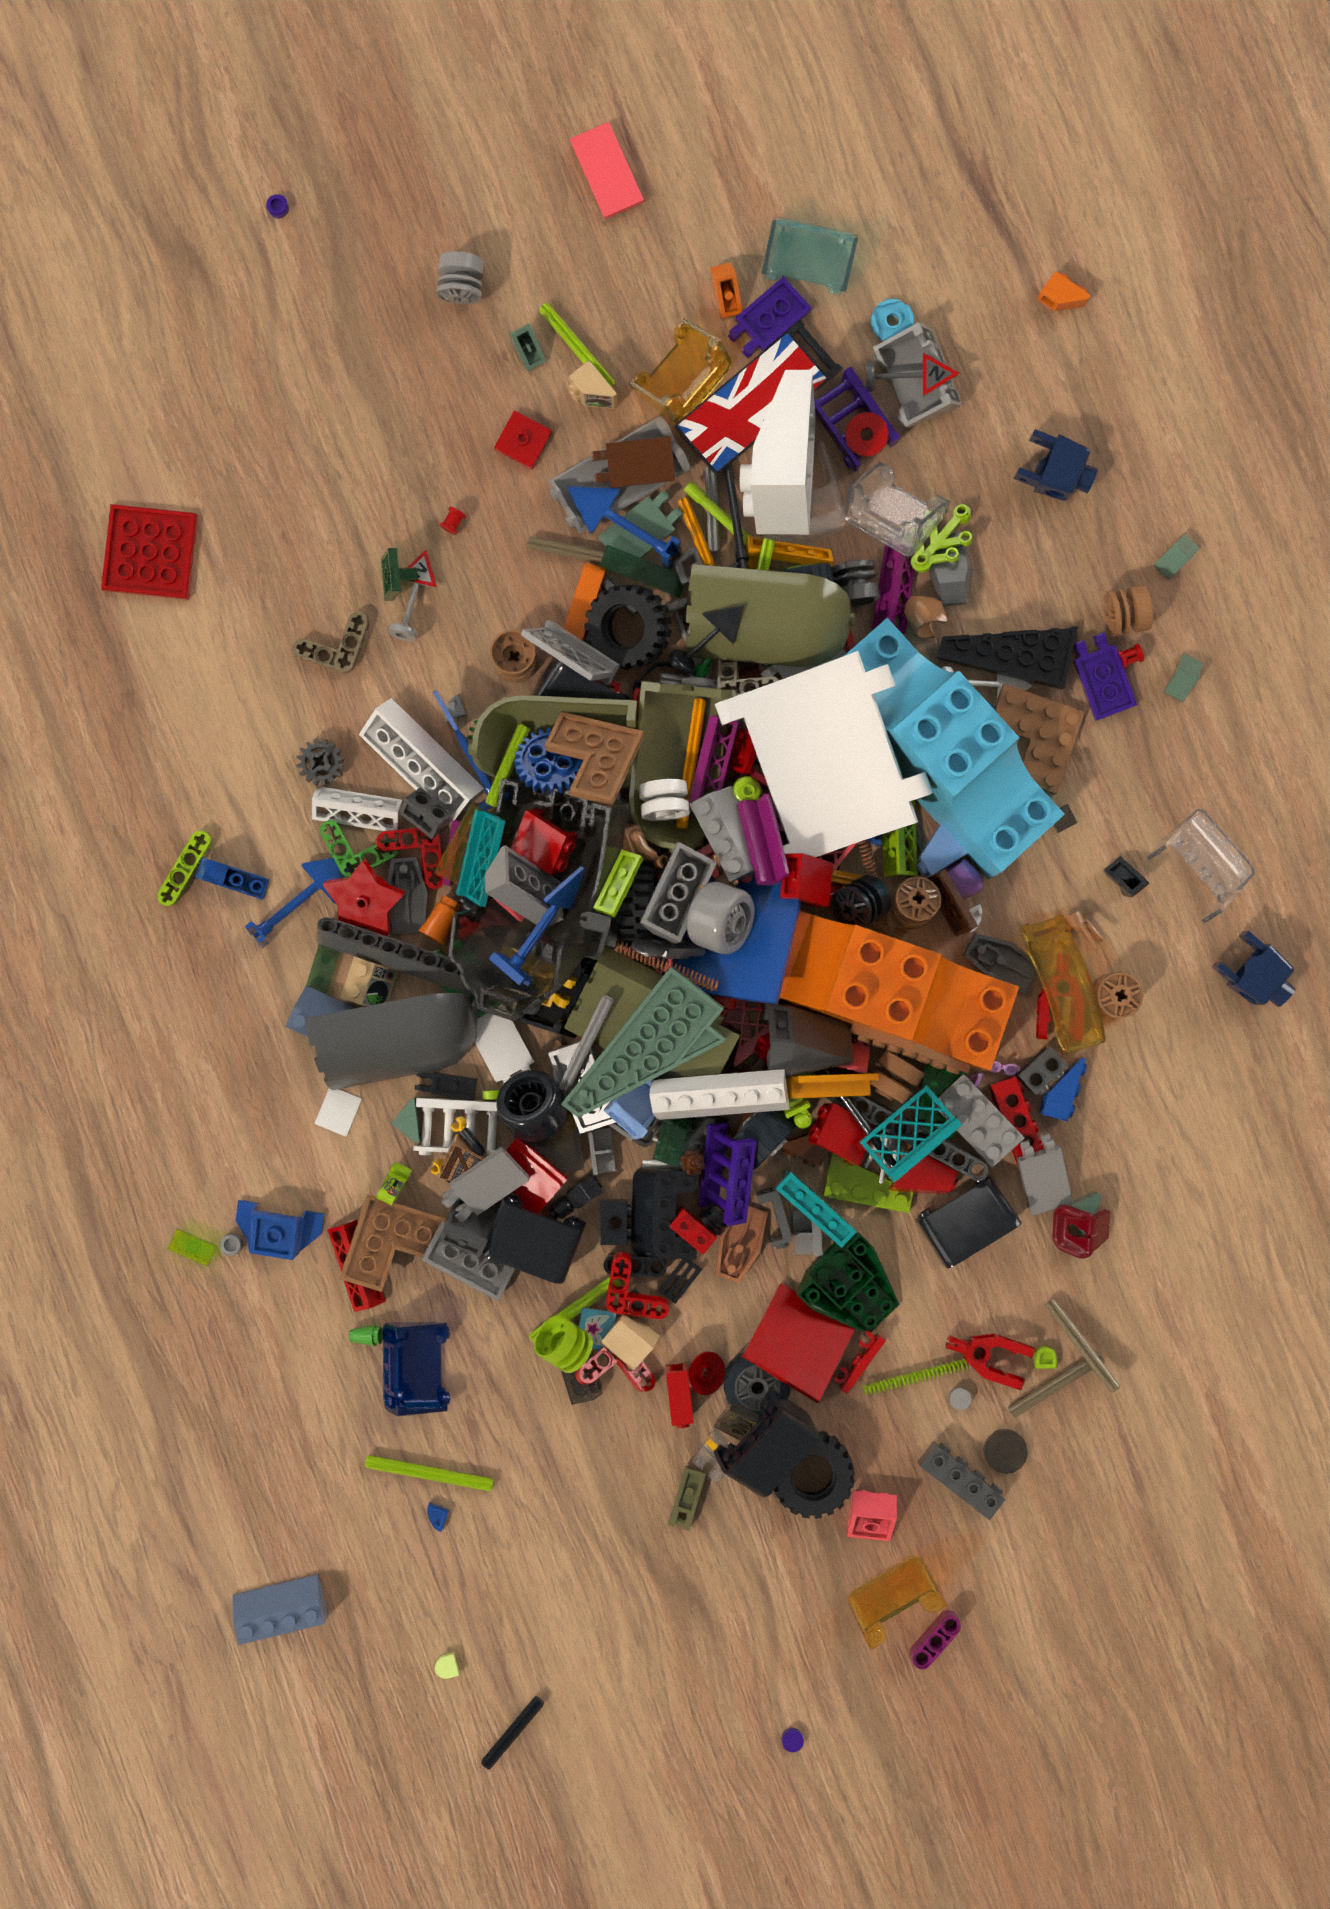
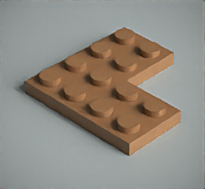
M1002 684L994 710L1018 736L1028 739L1022 762L1034 781L1043 791L1058 794L1084 712L1013 686Z
M560 712L545 743V750L583 760L570 788L571 796L613 806L643 741L644 731Z
M852 1024L850 1033L858 1035L857 1040L868 1044L872 1041L871 1045L880 1049H884L887 1046L886 1050L897 1054L903 1051L902 1055L916 1058L917 1061L925 1064L931 1063L930 1066L941 1070L947 1067L946 1071L957 1075L959 1071L969 1073L971 1065L918 1043Z
M367 1194L339 1279L382 1292L395 1250L422 1257L441 1221L446 1222L447 1219L397 1203L391 1206L376 1199L375 1196Z

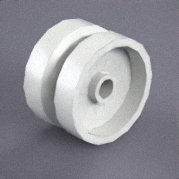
M660 779L639 785V797L645 801L640 807L641 818L648 821H667L689 815V801L683 799L688 794L687 782L680 779Z

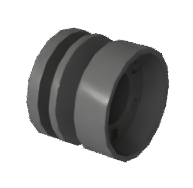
M851 560L832 567L833 577H835L833 578L834 583L842 586L841 588L848 593L851 607L869 604L880 599L878 584L868 582L876 577V572L870 571L875 568L873 560Z

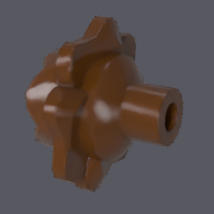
M686 1150L685 1156L681 1157V1169L683 1171L687 1170L688 1175H699L701 1169L705 1168V1156L700 1154L699 1150Z

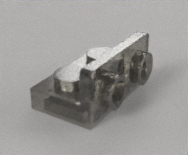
M592 1367L584 1371L583 1378H589L588 1375L596 1369ZM561 1371L571 1405L595 1400L603 1394L602 1383L599 1378L591 1384L583 1385L577 1381L576 1371L572 1373Z

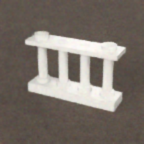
M416 1098V1107H422L421 1111H423L422 1145H415L413 1151H419V1155H432V1152H448L452 1144L453 1130L451 1129V1124L453 1123L456 1109L465 1110V1114H467L466 1128H469L473 1134L475 1133V1116L478 1114V1110L487 1111L486 1115H489L486 1149L487 1156L497 1150L495 1149L498 1115L497 1101ZM435 1108H443V1112H445L443 1146L430 1145L432 1112H434Z

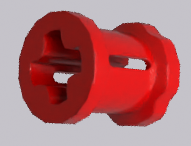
M450 506L448 508V515L439 526L445 531L457 535V528L462 519H466L467 516Z
M1138 643L1134 644L1130 649L1118 650L1124 669L1127 668V665L1138 661L1141 663L1145 660L1143 650Z

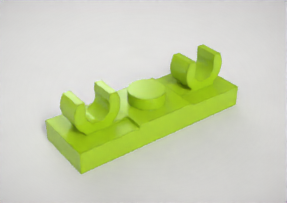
M621 850L593 907L595 911L612 917L616 916L643 861L641 855Z

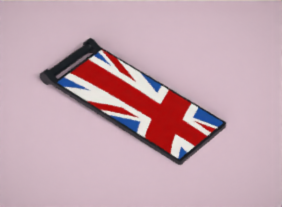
M801 319L675 425L677 432L715 475H718L754 445L785 370H812L814 393L842 371V366L839 363L836 364L806 330L805 324ZM798 333L829 368L830 371L827 374L794 338V334Z

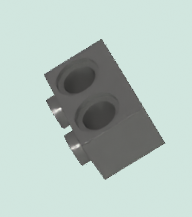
M421 787L405 798L399 811L403 817L431 839L447 828L454 814Z
M1046 1046L1015 1075L1032 1094L1037 1095L1039 1093L1041 1095L1049 1089V1083L1054 1078L1058 1080L1066 1073L1064 1069L1068 1065L1051 1046ZM1052 1058L1055 1060L1056 1066L1050 1071L1047 1069L1046 1063ZM1034 1073H1037L1040 1077V1081L1036 1085H1032L1030 1082V1077Z

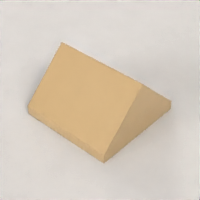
M621 1314L600 1343L635 1370L654 1349L660 1336L638 1317Z

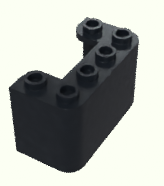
M772 1388L764 1396L768 1402L766 1409L762 1407L760 1410L763 1417L738 1445L735 1446L730 1442L729 1448H726L720 1444L713 1451L725 1475L762 1498L771 1495L774 1489L787 1478L788 1474L819 1441L818 1430L809 1414Z

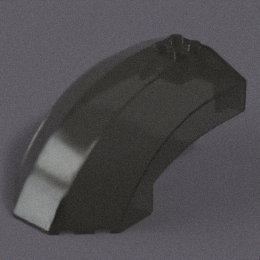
M519 776L501 778L496 816L505 820L499 851L503 846L511 849L525 811L539 808L545 812L543 818L566 833L575 832L578 834L575 841L576 846L570 853L566 869L561 873L551 876L563 882L580 866H583L585 871L572 908H563L564 919L546 928L521 967L522 970L534 979L530 987H527L524 983L522 986L518 985L489 958L493 952L505 954L511 959L515 953H518L536 927V924L526 918L521 922L518 921L489 895L486 907L474 903L471 910L454 913L448 956L451 962L456 963L461 974L459 976L467 990H471L476 999L474 1003L478 1010L511 1021H517L560 990L573 974L598 932L585 929L580 925V920L587 921L586 918H581V914L592 912L605 915L595 911L593 907L623 849L628 804L616 799L613 806L571 796L570 790L565 786L562 787V793L558 789H554V793L551 795L550 789H547L542 794L541 788L534 792L532 785L526 787L525 781H520Z

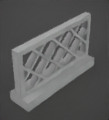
M547 620L544 627L522 630L521 636L590 681L599 679L605 684H611L620 666L552 620Z

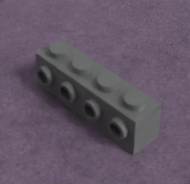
M933 1441L918 1460L920 1467L988 1520H991L1006 1500L1001 1494L1003 1490L995 1483L989 1485L984 1481L986 1477L975 1469L974 1472L967 1467L969 1464L963 1458L952 1456L950 1454L951 1450L941 1442L938 1445Z

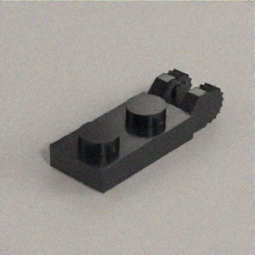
M426 1072L416 1075L419 1078L433 1079L432 1087L418 1084L415 1085L414 1090L467 1100L475 1099L478 1078L437 1072Z

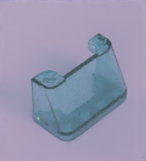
M774 217L761 274H766L765 278L778 281V277L785 276L825 285V287L829 288L828 292L841 295L842 291L846 292L858 235L792 219Z

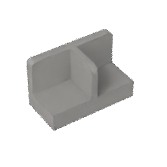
M610 1127L588 1131L593 1175L616 1171Z
M793 1211L795 1254L823 1255L821 1229L801 1211Z

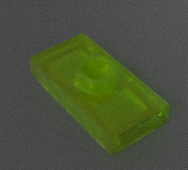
M176 1229L168 1250L208 1267L217 1245L183 1230Z

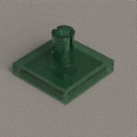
M388 548L381 557L384 601H393L401 592L400 581H417L418 571L417 568H399L397 548Z

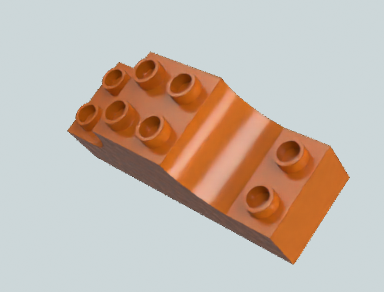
M799 911L779 1000L790 1002L849 1023L850 1025L854 1024L918 1043L967 1063L971 1067L983 1071H991L1019 986L970 970L944 958L942 954L858 925L835 922Z

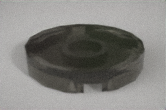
M1000 1429L993 1432L986 1439L983 1448L984 1458L989 1466L996 1472L1003 1474L1014 1473L1021 1469L1028 1455L1027 1444L1022 1436L1009 1429Z

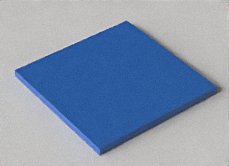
M753 874L750 882L744 883L740 881L737 885L738 889L744 890L751 896L755 908L753 925L744 944L731 954H720L704 948L706 952L703 956L673 959L672 967L677 963V970L679 965H681L680 973L683 967H685L684 975L689 968L688 976L693 970L692 978L698 972L696 980L700 974H702L701 980L706 975L705 982L710 977L709 984L714 979L713 986L718 980L717 988L713 991H710V988L706 990V986L702 988V984L698 986L708 995L778 1005L802 901L780 898L782 881L776 885H757L755 875ZM712 875L708 883L715 882V879ZM685 931L683 937H686L690 940L687 932Z

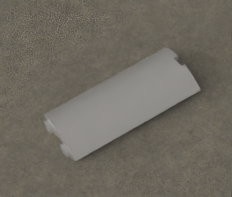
M661 416L616 441L624 442L671 436L675 478L691 469L684 451L676 443L669 425ZM592 456L549 480L552 487L549 490L555 502L559 500L568 515L565 517L571 529L575 527L579 534L588 528L568 491V487L611 488L610 482L595 484L594 474L609 473L608 460L592 462ZM668 482L617 488L620 490V493L610 509L618 512Z

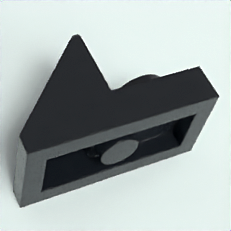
M1121 856L1104 869L1105 874L1119 886L1123 896L1133 898L1149 885V882Z

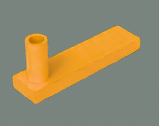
M747 537L748 569L757 570L763 538ZM775 541L771 557L773 560L798 564L828 563L831 567L834 562L831 549Z

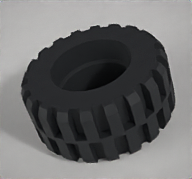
M641 585L612 586L607 591L599 593L598 599H593L590 604L593 608L592 610H587L585 616L589 618V621L584 623V630L588 629L589 635L585 636L586 640L592 643L593 648L618 663L620 669H631L648 665L653 662V659H658L662 655L661 650L666 649L668 645L666 639L671 637L672 630H668V624H672L671 617L666 615V612L669 611L667 606L661 604L663 599L659 595H654L653 590L643 588ZM623 606L636 608L644 620L643 637L634 647L622 646L615 639L612 631L613 617Z
M651 862L641 863L630 889L616 914L618 940L620 939V944L624 941V947L626 943H628L627 947H630L633 941L637 939H656L659 941L658 936L654 935L640 923L658 884V878L656 877L658 873Z
M823 1430L818 1432L819 1441L807 1455H820L829 1461L833 1474L828 1485L816 1492L802 1491L793 1483L791 1471L787 1478L774 1489L776 1497L779 1498L784 1508L788 1507L790 1512L795 1515L798 1513L802 1514V1518L809 1519L810 1515H813L815 1519L822 1518L821 1514L827 1513L828 1516L834 1514L833 1510L835 1508L841 1509L844 1506L843 1501L849 1499L851 1496L850 1490L854 1488L855 1472L847 1449L839 1442L838 1438L834 1435L831 1437L828 1432Z

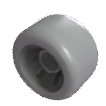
M711 882L705 885L695 895L688 911L687 932L691 941L700 947L720 954H731L737 951L748 938L753 925L755 908L751 896L744 890L720 882Z

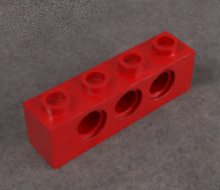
M1010 1076L988 1084L996 1108L1023 1136L1028 1135L1030 1137V1146L1033 1147L1034 1152L1043 1150L1042 1141L1038 1140L1036 1134L1039 1132L1036 1121L1031 1120L1029 1112L1032 1111L1027 1099L1024 1100L1022 1095L1024 1087L1021 1080L1017 1079L1016 1076ZM1010 1094L1016 1097V1103L1013 1106H1008L1006 1103V1098ZM1017 1115L1023 1117V1124L1019 1127H1016L1013 1122ZM1020 1143L1011 1150L1018 1167L1017 1158L1023 1156Z

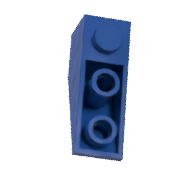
M204 857L201 859L195 878L262 900L269 882L267 878Z
M1078 1057L1065 1070L1066 1073L1044 1092L1039 1109L1040 1114L1067 1122L1068 1118H1072L1075 1106L1072 1105L1074 1097H1078L1081 1085L1078 1083L1080 1077L1084 1076L1087 1068L1085 1058Z

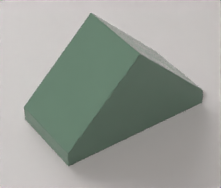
M529 323L510 333L512 344L527 371L546 362V358Z
M1184 533L1161 556L1154 566L1166 578L1170 579L1200 548Z
M1183 653L1163 692L1183 702L1198 681L1203 663Z
M412 1098L391 1124L412 1141L418 1143L422 1141L419 1110L416 1107V1098Z
M1093 1191L1068 1205L1095 1214L1102 1194ZM1078 1228V1231L1085 1235V1232Z

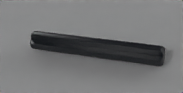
M535 1696L484 1756L481 1762L483 1767L490 1770L543 1707L544 1702L542 1699Z

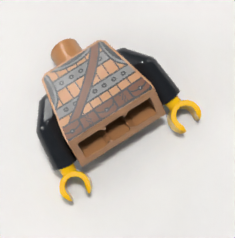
M462 1116L455 1118L459 1126L456 1122L451 1124V1129L460 1133L456 1134L444 1160L441 1158L433 1161L435 1166L431 1168L432 1174L440 1173V1178L446 1180L449 1184L459 1175L487 1157V1151L469 1128H465L467 1122Z

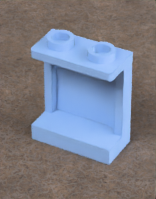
M652 1080L610 1101L603 1110L634 1139L643 1138L648 1132L646 1128L655 1118L652 1113L649 1096Z

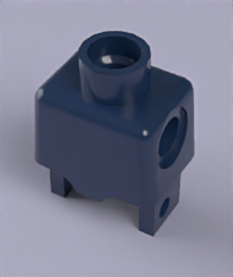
M1035 429L1029 441L1050 449L1047 457L1038 460L1035 468L1037 474L1019 467L1013 479L1035 487L1034 492L1061 501H1067L1075 489L1088 494L1098 472L1097 468L1086 464L1090 455L1089 448L1061 434L1056 438Z
M1242 931L1239 937L1255 950L1236 973L1222 962H1216L1212 968L1228 981L1226 984L1228 987L1251 1004L1265 1005L1270 1000L1277 1007L1282 1006L1296 989L1287 981L1293 974L1294 967L1271 944H1264L1250 931Z

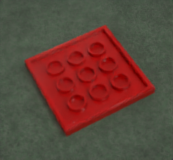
M110 504L101 590L189 600L198 514Z
M781 1283L742 1357L818 1403L855 1328L812 1310L796 1294L797 1292Z

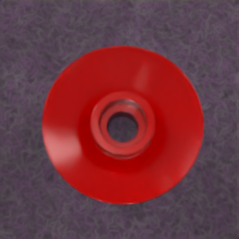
M706 1351L693 1359L688 1375L689 1385L694 1392L700 1395H710L720 1387L725 1375V1366L722 1358L714 1352Z

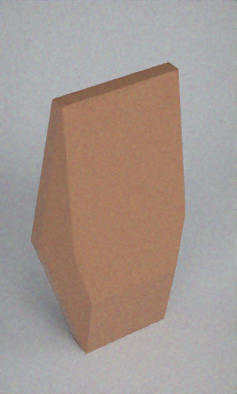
M748 1206L746 1223L732 1226L727 1225L724 1228L725 1232L719 1237L715 1275L738 1284L761 1252L767 1212Z

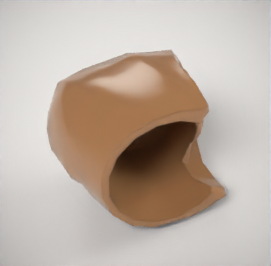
M912 596L904 606L906 620L914 634L919 638L936 637L931 626L932 622H941L942 624L947 622L942 602L935 598Z

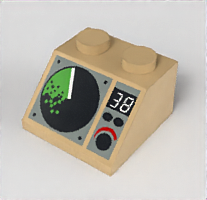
M589 360L569 376L570 395L577 403L580 401L584 406L615 409L618 406L617 393Z
M354 957L340 998L363 1006L389 1002L399 971Z

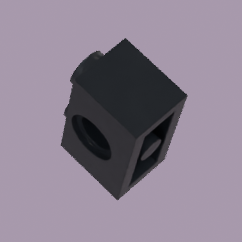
M601 1199V1245H627V1239H631V1226H627V1218H631V1204H627V1199ZM618 1216L622 1219V1225L620 1227H613L610 1224V1219Z

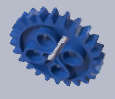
M548 728L547 733L539 729V735L536 736L534 733H531V740L524 738L525 745L519 744V751L515 752L516 759L514 762L516 773L520 774V781H525L526 787L532 785L534 792L541 788L542 794L547 789H550L551 795L554 793V789H558L562 793V787L564 786L570 790V783H573L583 760L546 751L545 743L551 733V729Z

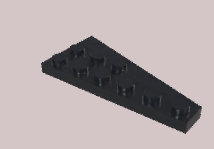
M1078 626L1038 631L1037 629L1009 631L998 634L983 633L982 635L943 636L937 659L1063 690L1066 684Z

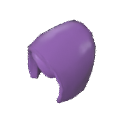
M964 858L956 860L942 869H946L962 899L972 897L983 889L982 876Z

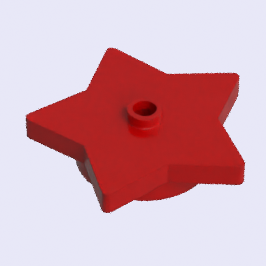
M366 859L359 864L350 877L330 879L323 883V887L338 905L339 921L357 927L364 926L388 937L391 932L390 909L405 894L404 890L389 885L374 872Z

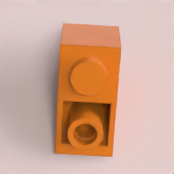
M1055 271L1041 290L1037 299L1053 311L1083 307L1091 295L1088 294V291L1083 286L1071 282L1066 274Z

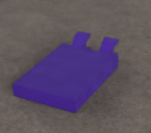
M783 276L736 316L735 321L738 324L729 331L728 337L734 343L744 332L748 334L752 340L743 347L744 350L742 351L748 359L758 348L764 351L798 320H802L808 315L812 307Z
M1104 632L1093 636L1095 645L1099 650L1091 654L1088 653L1084 640L1074 643V650L1079 658L1073 660L1095 721L1137 706L1116 645H1108Z

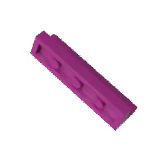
M764 794L757 801L741 800L737 805L757 885H776L789 875V869L770 794Z

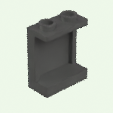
M774 1186L755 1192L759 1204L772 1202L780 1234L768 1238L771 1247L776 1246V1249L788 1247L789 1242L793 1240L779 1191Z
M459 1197L451 1206L439 1241L480 1257L487 1244V1237L499 1204L495 1203L479 1215L472 1212L465 1221L460 1222L455 1217L458 1214L455 1209L463 1204L464 1201Z

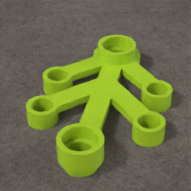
M964 504L958 505L953 511L952 519L939 534L937 530V512L929 510L925 513L924 517L925 522L928 524L931 544L926 550L924 549L923 539L925 533L922 527L916 526L911 530L916 547V554L911 558V565L914 570L924 573L931 568L932 564L948 561L953 563L959 559V552L954 546H969L973 541L972 534L969 531H963L958 537H948L959 524H966L970 521L971 511L968 506ZM930 516H935L932 520L928 519ZM916 532H921L919 536L914 535ZM964 537H969L966 541L962 540ZM948 548L945 553L934 555L938 549ZM951 553L956 554L954 557L949 556Z

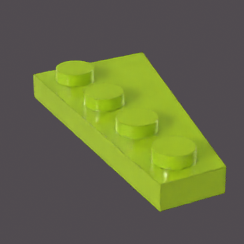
M831 1153L823 1196L909 1213L913 1196L912 1192L891 1191L889 1187L892 1181L884 1178L883 1183L880 1184L879 1175L858 1165H848L843 1162V1158Z

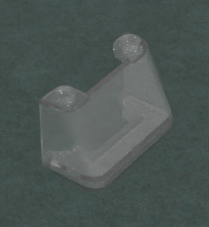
M879 461L849 485L844 510L845 518L853 526L905 556H912L920 549L946 515L950 501L942 496L934 495L929 499L928 504L894 485L895 473L893 469Z

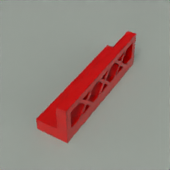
M358 1219L327 1229L341 1271L345 1262L344 1253L346 1255L348 1253ZM336 1231L340 1232L342 1241L339 1240ZM344 1281L354 1312L370 1309L386 1302L383 1290L380 1292ZM358 1295L361 1297L363 1305H360Z

